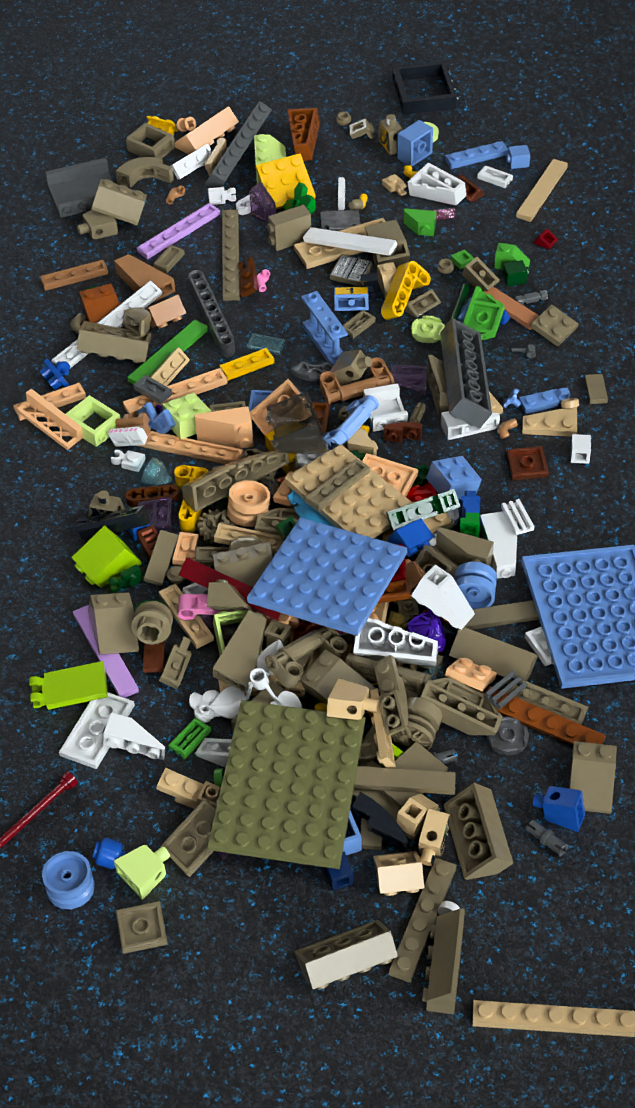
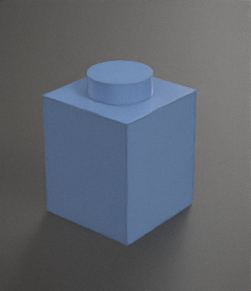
M527 145L509 147L508 153H506V162L509 163L511 169L529 167L530 152Z

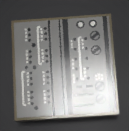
M341 254L330 274V280L360 286L361 274H368L370 272L373 261Z

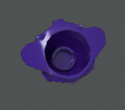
M425 606L429 611L422 612L414 617L407 624L408 632L438 641V652H442L446 643L442 623L439 616L435 615L430 608Z

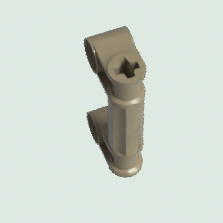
M322 626L319 630H313L280 648L276 654L266 656L265 664L284 687L294 688L303 674V667L296 660L317 648L321 653L326 649L341 659L347 649V642L335 629Z

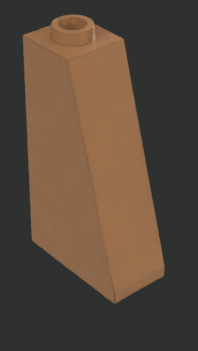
M129 254L115 260L116 273L135 293L149 281H152L162 290V295L155 301L175 292L174 279Z

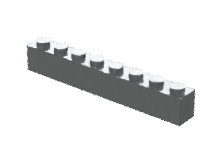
M261 101L258 102L205 183L206 186L209 188L223 186L253 140L254 135H256L271 112V108Z

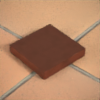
M542 446L506 449V457L512 480L545 478L549 476Z

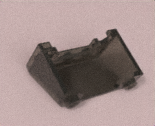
M307 391L266 407L268 414L265 417L268 424H272L274 427L275 435H273L271 443L275 451L296 454H323L328 452L320 421Z

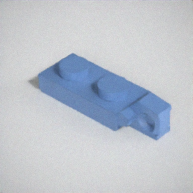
M568 388L552 389L519 397V401H521L525 414L558 407L561 400L569 398L570 392Z

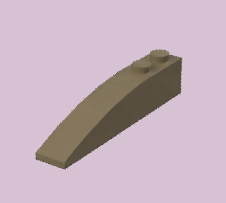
M285 448L249 456L205 473L182 486L183 499L197 512L229 495V489L233 484L245 480L256 481L288 464V450Z

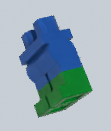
M465 491L464 496H461L460 533L479 538L480 496H476V491Z

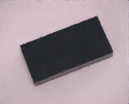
M361 274L360 287H368V293H377L378 274Z

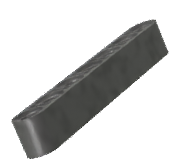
M193 270L189 273L190 290L220 354L224 357L233 356L235 354V344L232 332L203 272Z

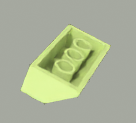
M264 134L254 135L256 165L286 157V147L274 137ZM256 171L257 189H263Z

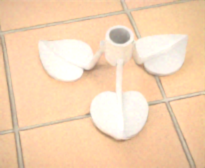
M280 640L273 642L260 654L257 668L250 673L251 682L248 683L249 688L246 696L244 692L234 687H228L210 705L211 709L221 717L233 719L238 714L241 700L247 701L253 687L257 690L266 689L273 700H275L270 704L302 708L299 698L294 693L283 691L277 698L269 687L268 677L273 673L267 668L265 657L274 655L280 648H283L282 642Z

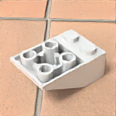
M434 565L422 577L411 595L419 604L427 606L435 615L443 617L449 621L450 625L460 630L475 615L452 575L437 565Z

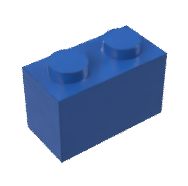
M420 518L397 529L387 539V542L396 545L402 543L407 548V556L411 557L418 549L422 550L424 545H430L429 541L434 538V535Z

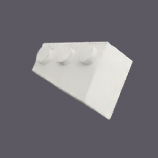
M427 163L408 181L409 195L451 205H457L466 197L465 182L430 163Z

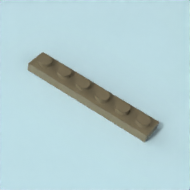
M435 858L398 948V957L394 958L389 970L390 976L411 983L430 936L431 925H434L438 908L441 902L444 901L455 874L456 864Z

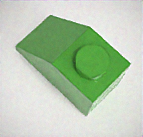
M404 208V224L417 235L434 236L436 211Z
M498 243L495 254V269L503 270V263L523 260L525 266L529 268L530 259L515 245Z

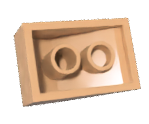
M287 379L250 411V417L265 435L295 421L298 423L302 422L315 409L295 385Z
M248 406L194 414L198 441L238 449L254 447L252 421Z

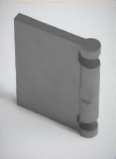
M359 210L321 212L322 229L329 228L332 231H340L360 225Z

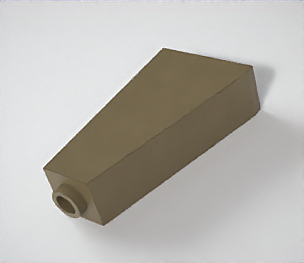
M248 610L213 667V677L246 694L249 688L248 683L251 682L250 673L257 668L265 636L266 618L261 613Z

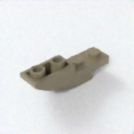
M389 655L373 662L381 695L378 697L386 733L388 736L407 729L408 703L403 678L398 674L395 658Z

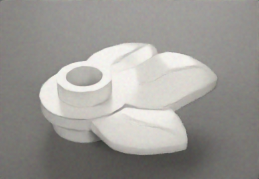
M209 690L203 696L195 692L190 695L189 705L194 709L195 717L203 723L210 722L213 717H221L210 707L219 695L218 691Z

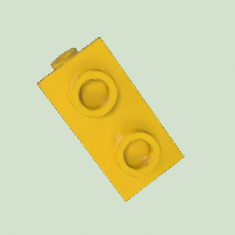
M146 116L149 121L147 124L172 135H174V131H178L171 120H163L156 116Z

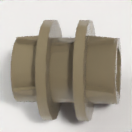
M158 601L142 603L136 608L133 615L132 631L134 636L146 644L152 645L163 642L171 633L173 615L166 605Z

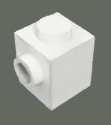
M572 434L571 463L589 464L591 435Z

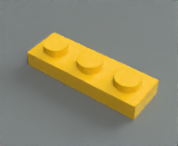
M267 348L224 363L220 365V368L225 374L227 381L274 364V357Z

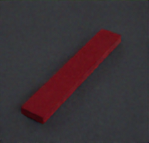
M187 557L179 572V576L206 588L209 587V582L216 583V580H227L246 601L247 596L253 589L252 586ZM249 603L252 607L251 609L275 620H278L281 614L280 612Z

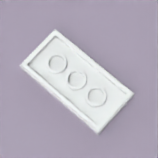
M107 692V698L90 701L60 749L59 755L97 769L110 748L108 745L103 744V738L111 713L128 717L135 706L134 701Z

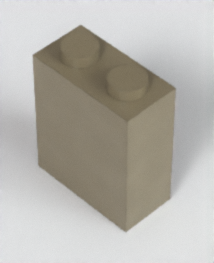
M304 205L268 216L269 223L267 228L270 246L279 251L294 246V244L304 242L303 237L311 227V214Z

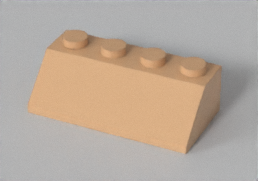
M228 106L175 142V148L189 155L206 144L210 146L214 143L213 139L217 138L218 140L225 136L224 132L226 130L228 133L235 129L234 125L239 121Z

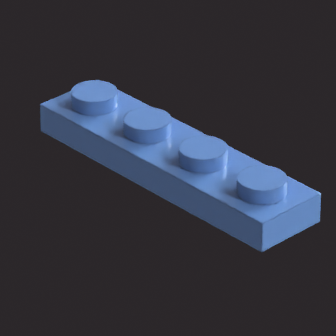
M503 141L445 155V161L451 169L506 156L508 148Z

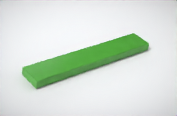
M197 320L191 322L127 377L128 382L134 385L145 375L150 377L176 348L179 347L183 352L208 331V326Z

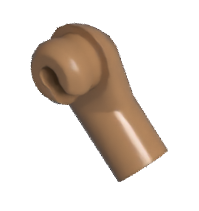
M180 185L172 188L166 198V203L173 204L174 199L182 197L186 190L185 187Z
M510 419L499 425L497 433L501 439L509 436L508 430L518 426L516 419Z

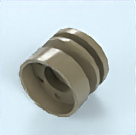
M419 697L407 698L408 727L391 735L393 741L406 750L417 742L428 751L433 745V740L442 722L443 714L434 703Z

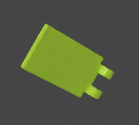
M103 661L44 673V678L37 676L29 678V684L32 686V692H34L30 694L33 708H40L46 705L49 710L108 697Z

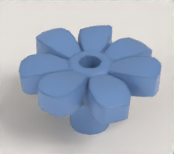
M514 388L508 397L502 402L504 408L510 404H513L516 408L519 407L521 401L517 399L518 389Z

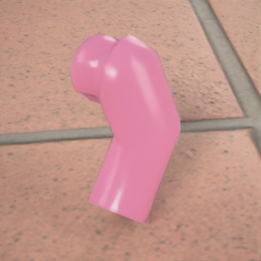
M266 269L257 275V287L260 292H264L267 289L265 283L269 279L270 272Z

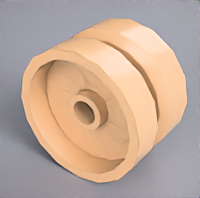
M249 480L233 484L229 489L227 508L229 519L243 527H255L258 514L269 511L270 492L268 488L259 482Z

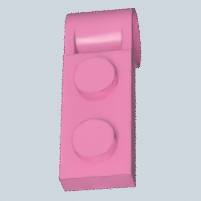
M183 594L178 599V617L182 620H192L196 614L215 615L224 610H213L207 607L208 594Z

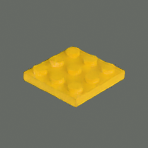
M301 153L256 165L255 168L270 211L283 208L288 199H294V189L299 182L306 185L308 195L313 196L314 199L316 198Z

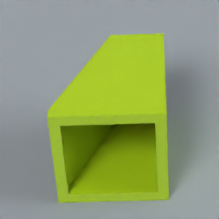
M105 525L72 556L76 562L74 566L82 574L86 573L85 579L91 585L97 584L100 588L109 584L108 580L110 578L119 577L121 571L136 564L138 566L142 564L129 547Z

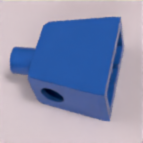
M551 786L548 788L545 796L535 794L533 806L543 809L546 821L579 832L585 817L583 793L581 790Z

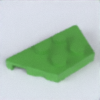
M476 286L463 324L480 332L482 340L494 338L505 309L504 304L495 300L489 293L483 292L479 286Z

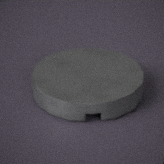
M502 717L496 735H487V741L492 750L507 756L522 752L527 746L529 738L527 727L523 726L519 720L511 717Z

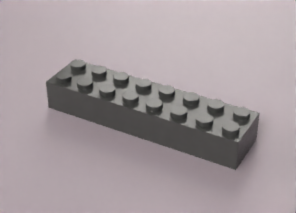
M451 318L440 332L449 414L456 419L459 418L465 421L469 426L480 429L492 415L481 333Z

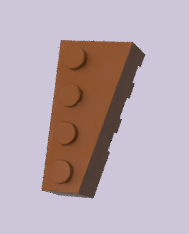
M287 109L295 154L301 153L303 161L312 160L320 126L318 109Z

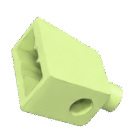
M142 845L114 861L116 872L141 899H144L165 877L166 871L163 862L170 857V854L163 846L153 853L147 845Z

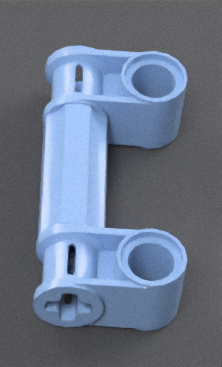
M367 395L364 398L353 401L345 408L349 416L339 428L324 433L316 441L325 443L330 450L346 443L371 416V412L379 407L378 400L371 395Z

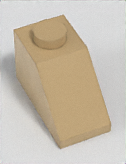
M394 262L377 265L378 283L385 298L397 270Z

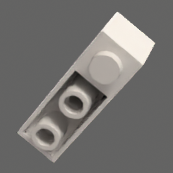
M111 713L104 731L103 744L111 748H121L133 754L147 755L152 759L164 760L165 746L132 718Z

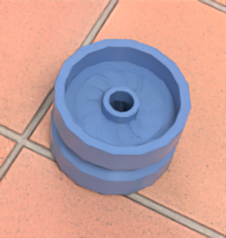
M467 562L459 565L455 570L454 580L471 608L490 607L495 599L497 583L495 570L481 562Z
M64 851L51 857L43 867V882L48 899L54 906L61 909H75L88 902L93 895L95 883L89 861L82 854Z

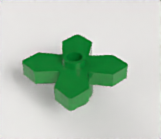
M299 182L294 189V199H288L283 206L285 211L304 205L311 215L314 213L316 200L313 196L307 194L308 188L304 183Z

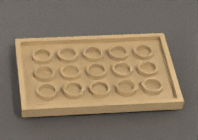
M340 444L285 477L284 483L305 500L308 494L357 457ZM370 468L369 474L321 509L319 513L336 528L376 538L391 528L386 512L412 504V502Z

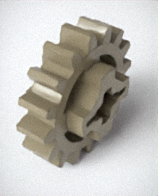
M216 509L215 512L209 510L208 514L203 513L202 517H199L198 530L200 536L204 535V540L211 539V543H213L219 523L239 527V525L229 519L226 510L219 512V509Z

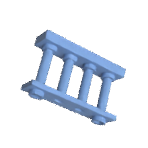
M317 291L303 295L301 299L310 310V319L302 322L303 328L327 362L334 365L341 352H343L340 348L339 338L347 336L348 333Z

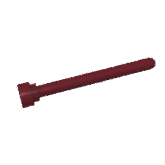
M66 771L60 777L59 784L0 837V848L64 790L73 789L78 784L76 778Z

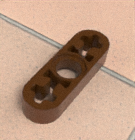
M170 484L132 488L126 492L125 497L126 503L129 506L137 507L141 505L174 503L179 500L180 494L179 488L176 485ZM149 494H157V496L154 498L148 497Z

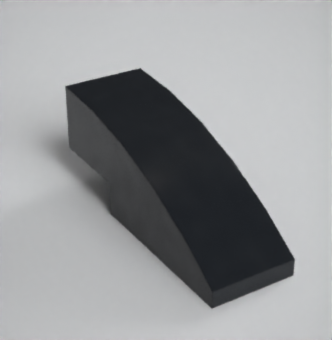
M360 792L352 805L353 814L368 821V831L407 850L408 840L395 819L375 800Z

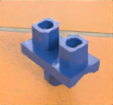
M48 358L45 359L46 366L39 372L48 380L53 389L56 390L61 385L64 387L70 386L62 376L69 374L70 364L66 361H58L55 368Z

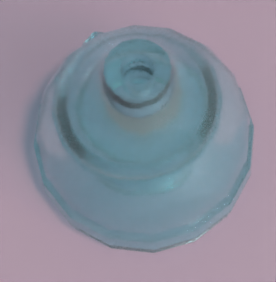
M154 457L148 462L141 478V482L151 486L169 484L172 480L163 462Z

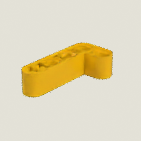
M410 261L397 267L381 308V314L384 319L390 320L402 316L412 289L429 285L430 275L415 261Z
M180 465L174 470L176 486L182 490L183 485L208 473V470L202 467ZM184 499L178 515L180 529L182 532L192 533L197 528L203 509L195 512Z

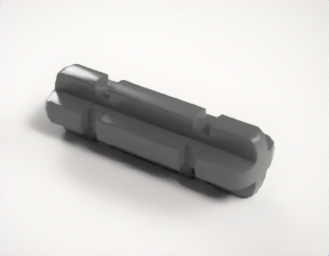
M541 290L539 293L532 292L524 294V296H516L515 301L522 305L524 303L530 304L539 302V300H547L548 294L546 290Z

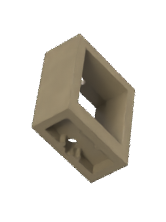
M144 123L126 138L127 151L140 157L162 159L175 148L174 135L147 123ZM148 137L157 141V143L151 147L142 143V141Z

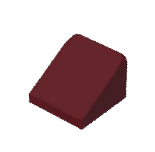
M547 228L535 239L534 243L549 250L558 239Z

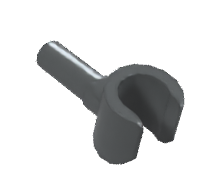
M532 344L526 348H512V352L526 353L528 358L536 357L535 346Z

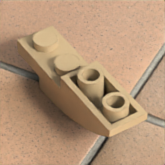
M165 768L156 789L176 797L175 802L195 809L204 798L216 808L221 787L207 781L202 784Z

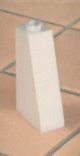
M509 510L518 526V522L515 518L514 513L512 512V510ZM504 512L480 515V531L483 539L494 542L492 568L497 574V579L515 576L517 535H515Z

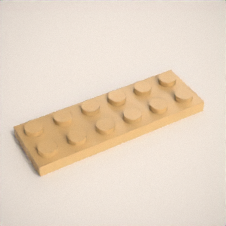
M380 218L338 232L367 236L365 226L386 221L384 218ZM307 242L294 244L295 252L307 269L338 260L341 254L351 256L364 252Z

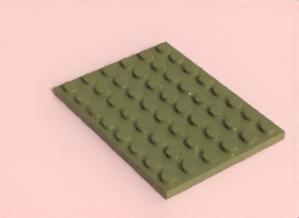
M241 700L209 838L208 850L340 869L365 717H362L360 720L329 717L327 712Z

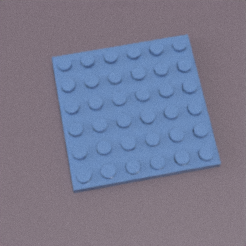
M300 518L247 596V601L260 607L358 636L407 555V548Z

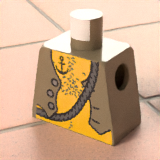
M393 114L387 115L385 120L379 122L378 140L390 155L398 153V133L403 131L396 121V116Z

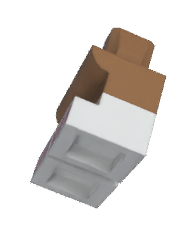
M139 413L138 417L124 414L123 418L116 419V428L110 429L108 435L115 447L145 445L151 431L148 425L150 419L146 413Z

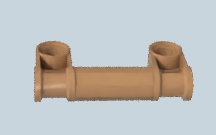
M373 358L371 359L372 365L369 367L370 378L340 386L334 373L329 371L323 372L320 375V391L325 403L331 405V403L336 401L343 402L362 396L363 389L394 384L393 376L383 359Z

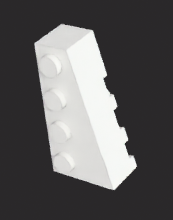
M368 618L358 636H355L353 653L354 655L376 661L391 655L395 658L396 663L436 667L438 641L402 630V628L385 624L377 619Z

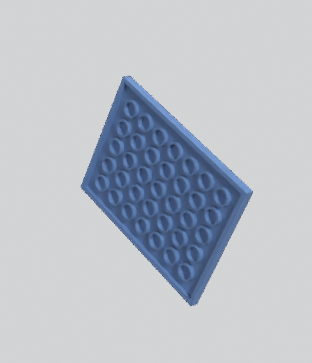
M635 545L522 556L523 569L561 689L635 680Z

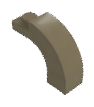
M156 157L136 158L124 163L116 170L117 183L129 188L143 178H157L168 183L174 180L172 167L163 164V159Z

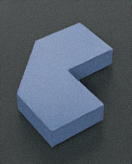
M151 402L146 403L137 411L138 414L146 413L150 419L148 422L149 427L160 434L167 433L176 425L168 409L163 410L157 415Z

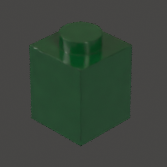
M523 260L503 263L502 276L507 287L526 284L529 269L525 266Z

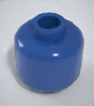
M103 838L101 842L97 841L92 858H95L96 865L115 869L114 861L124 856L126 851H122L123 845L121 842Z

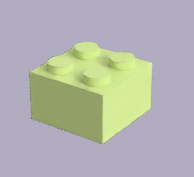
M195 393L187 394L162 404L163 410H169L176 424L171 430L180 439L196 434L194 414L211 412Z

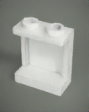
M398 384L363 389V398L371 395L379 402V407L372 411L369 417L373 432L384 430V426L388 424L408 422V412L404 410Z

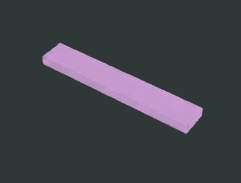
M208 203L138 246L137 252L146 259L151 258L219 216L220 210Z
M89 605L73 611V616L99 662H104L106 675L118 696L126 698L138 693V686L119 653L99 655L88 613Z

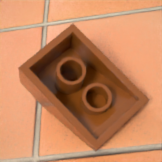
M112 284L79 292L81 307L88 322L98 323L120 305Z

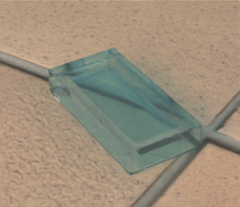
M252 333L247 349L259 351L267 348L271 354L280 355L285 346V339Z

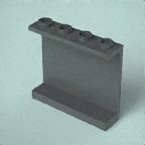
M106 158L45 172L47 185L60 218L92 210L91 208L101 179L113 182L108 171Z

